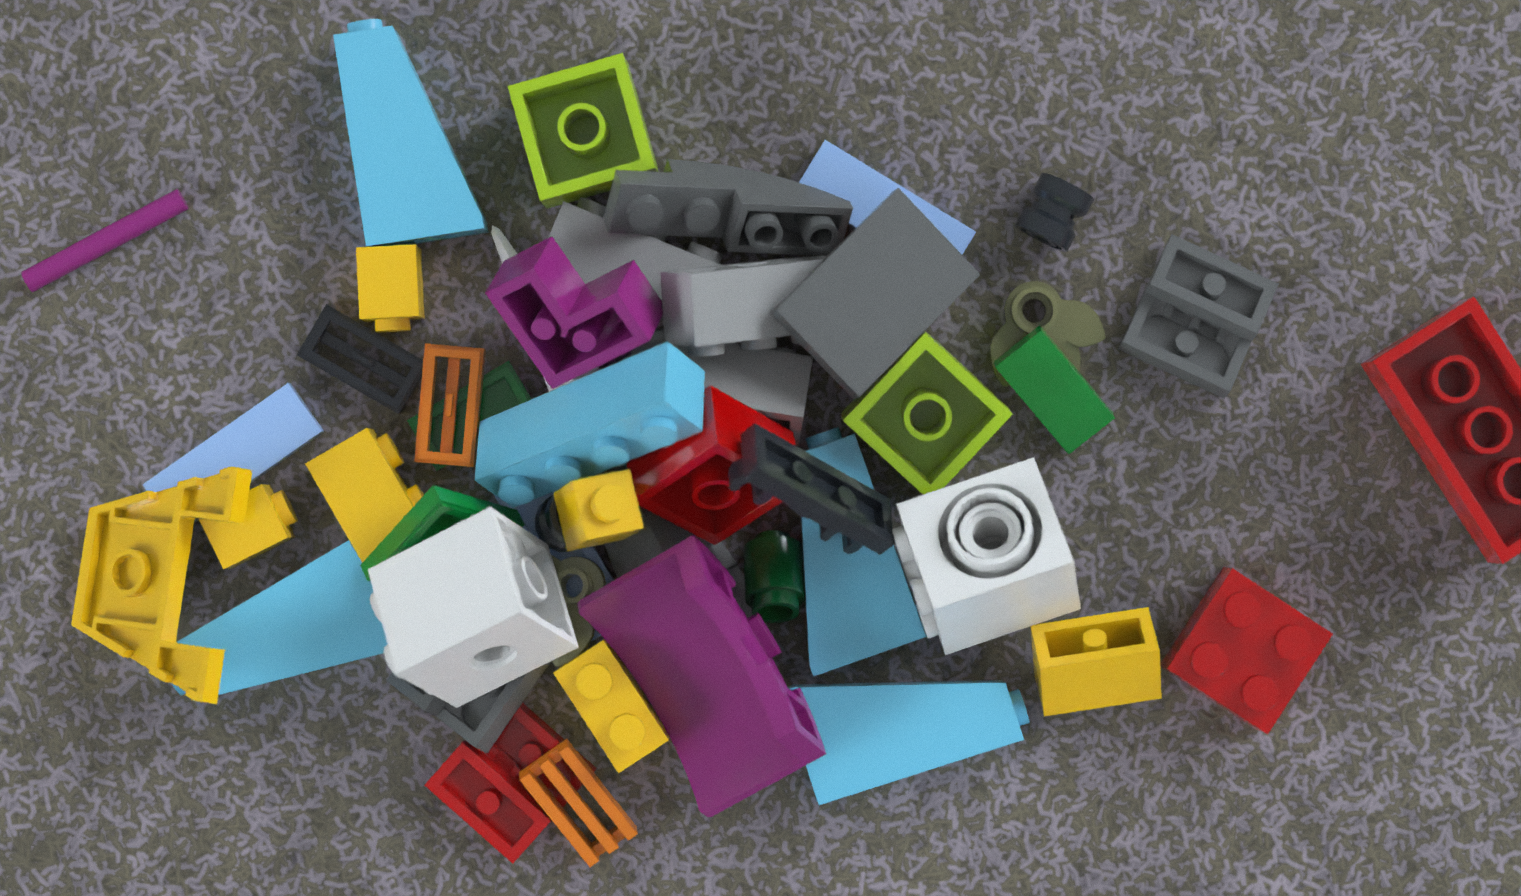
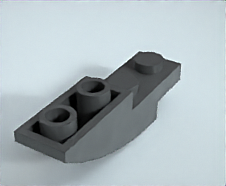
M667 159L664 172L615 170L603 220L608 233L722 238L728 252L828 256L844 240L853 207L850 201L826 191L767 173L714 163Z

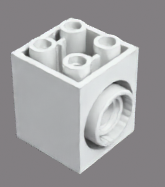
M1034 457L896 504L901 526L893 528L892 532L899 552L897 553L908 586L912 588L917 603V611L926 637L929 639L938 635L945 655L1081 609L1074 560Z
M491 507L368 569L374 591L370 595V603L374 614L383 625L388 643L384 647V656L389 668L398 678L405 679L425 690L429 695H434L456 708L579 648L549 546Z

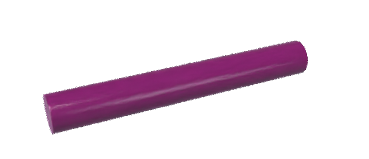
M175 189L22 271V278L33 293L189 209L181 192Z

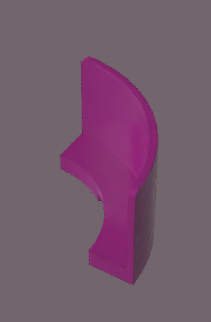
M692 535L579 600L577 607L579 614L613 648L646 694L678 753L692 787L699 811L706 817H712L826 755V751L801 688L791 691L787 687L772 658L782 651L758 612L750 617L746 616L733 597L731 588L735 586L736 581L712 552Z

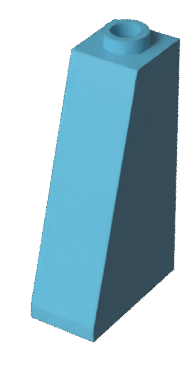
M366 19L348 23L347 33L334 34L333 37L366 247L413 245L489 233L486 218L397 31L392 25L383 27L381 19Z
M837 427L805 439L809 448L806 451L807 453L874 490L855 434L842 438L840 429ZM801 517L808 658L813 677L926 637L894 545L881 555L865 546H862L861 549L854 553L847 554L843 552L841 533L833 535L831 539L825 542L820 539L819 524L811 519Z
M349 540L177 641L180 644L225 650L218 695L383 654L384 647L388 645L383 625L371 607L370 595L374 593L371 581H367L360 567L362 561ZM172 684L175 690L181 696L186 693L184 690Z
M1003 680L800 684L787 686L791 691L801 688L826 751V755L806 765L818 805L1022 741L1024 738L1020 726L1030 723L1020 690L1017 689L1009 692L1006 682Z

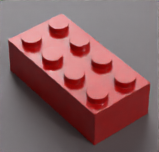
M1473 296L1458 301L1361 363V366L1488 563L1504 564L1521 553V368Z

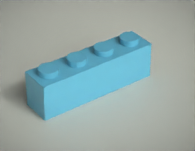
M667 341L479 422L475 481L514 508L559 490L573 480L591 477L703 431L705 371Z

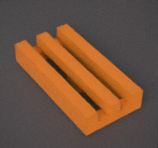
M425 343L414 462L475 467L486 349ZM438 357L448 358L441 445L440 452L429 451L437 360ZM461 359L471 360L463 452L462 454L453 453Z
M565 739L519 772L521 783L589 867L599 862V856L607 851L610 854L619 848L618 843L624 838L629 841L638 835L635 823L568 739ZM563 759L614 822L616 825L609 831L555 765L557 762ZM544 772L596 837L594 842L591 843L541 781L538 777Z

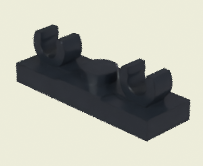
M756 423L740 434L742 458L734 461L728 468L730 490L735 492L742 485L750 483L752 484V497L755 504H763L773 496L787 503L788 507L801 517L811 519L819 524L821 540L826 542L833 535L841 533L843 552L847 554L854 553L861 549L862 546H865L881 555L895 544L889 498Z

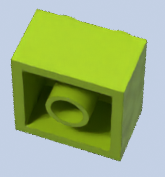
M623 53L508 86L539 200L547 209L562 205L563 201L569 203L580 200V197L587 198L610 191L615 170L659 172L630 68Z
M926 330L860 397L854 399L841 412L842 420L923 495L944 488L1013 415L1008 406Z

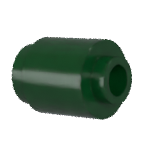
M767 530L760 532L755 536V539L746 543L743 548L745 602L751 607V614L754 615L758 612L766 623L787 622L799 615V606L805 600L803 547L798 540L791 538L784 531Z

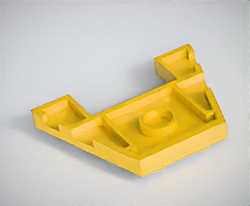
M227 467L220 469L219 474L206 478L193 477L179 481L177 486L158 492L145 491L89 508L71 625L120 656L131 658L149 669L148 673L163 682L174 684L184 690L187 697L197 702L217 704L225 650L176 642L194 520L205 519L244 524L252 470Z

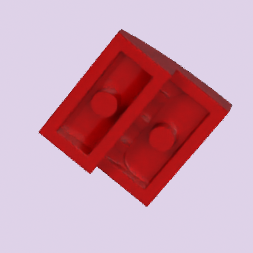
M522 703L488 753L475 748L468 741L464 740L424 786L514 864L552 821L521 783L519 772L565 739ZM581 755L592 771L595 772L597 768ZM562 759L555 764L575 790L578 791L583 783L567 763ZM543 772L538 777L561 806L564 807L567 801Z

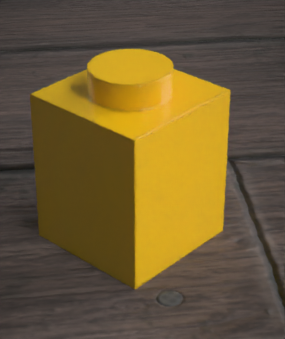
M416 244L356 247L359 319L365 322H375V332L410 331V320L425 319L421 248Z
M630 469L573 480L553 493L567 552L624 540L644 528Z
M260 484L249 490L244 524L199 519L222 568L233 569L295 538L290 525L297 522L298 519L283 490L274 493L269 484Z

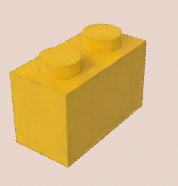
M365 428L305 463L362 563L424 495L417 484L407 488L396 468L404 464V460L388 433L378 437L374 429Z
M1148 607L1030 626L1034 674L1044 717L1162 699L1160 649Z
M605 639L553 672L618 773L669 741L670 737L663 723L620 657Z

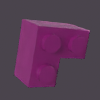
M552 236L504 260L485 292L552 389L649 342L663 315L662 300L634 260L585 284Z

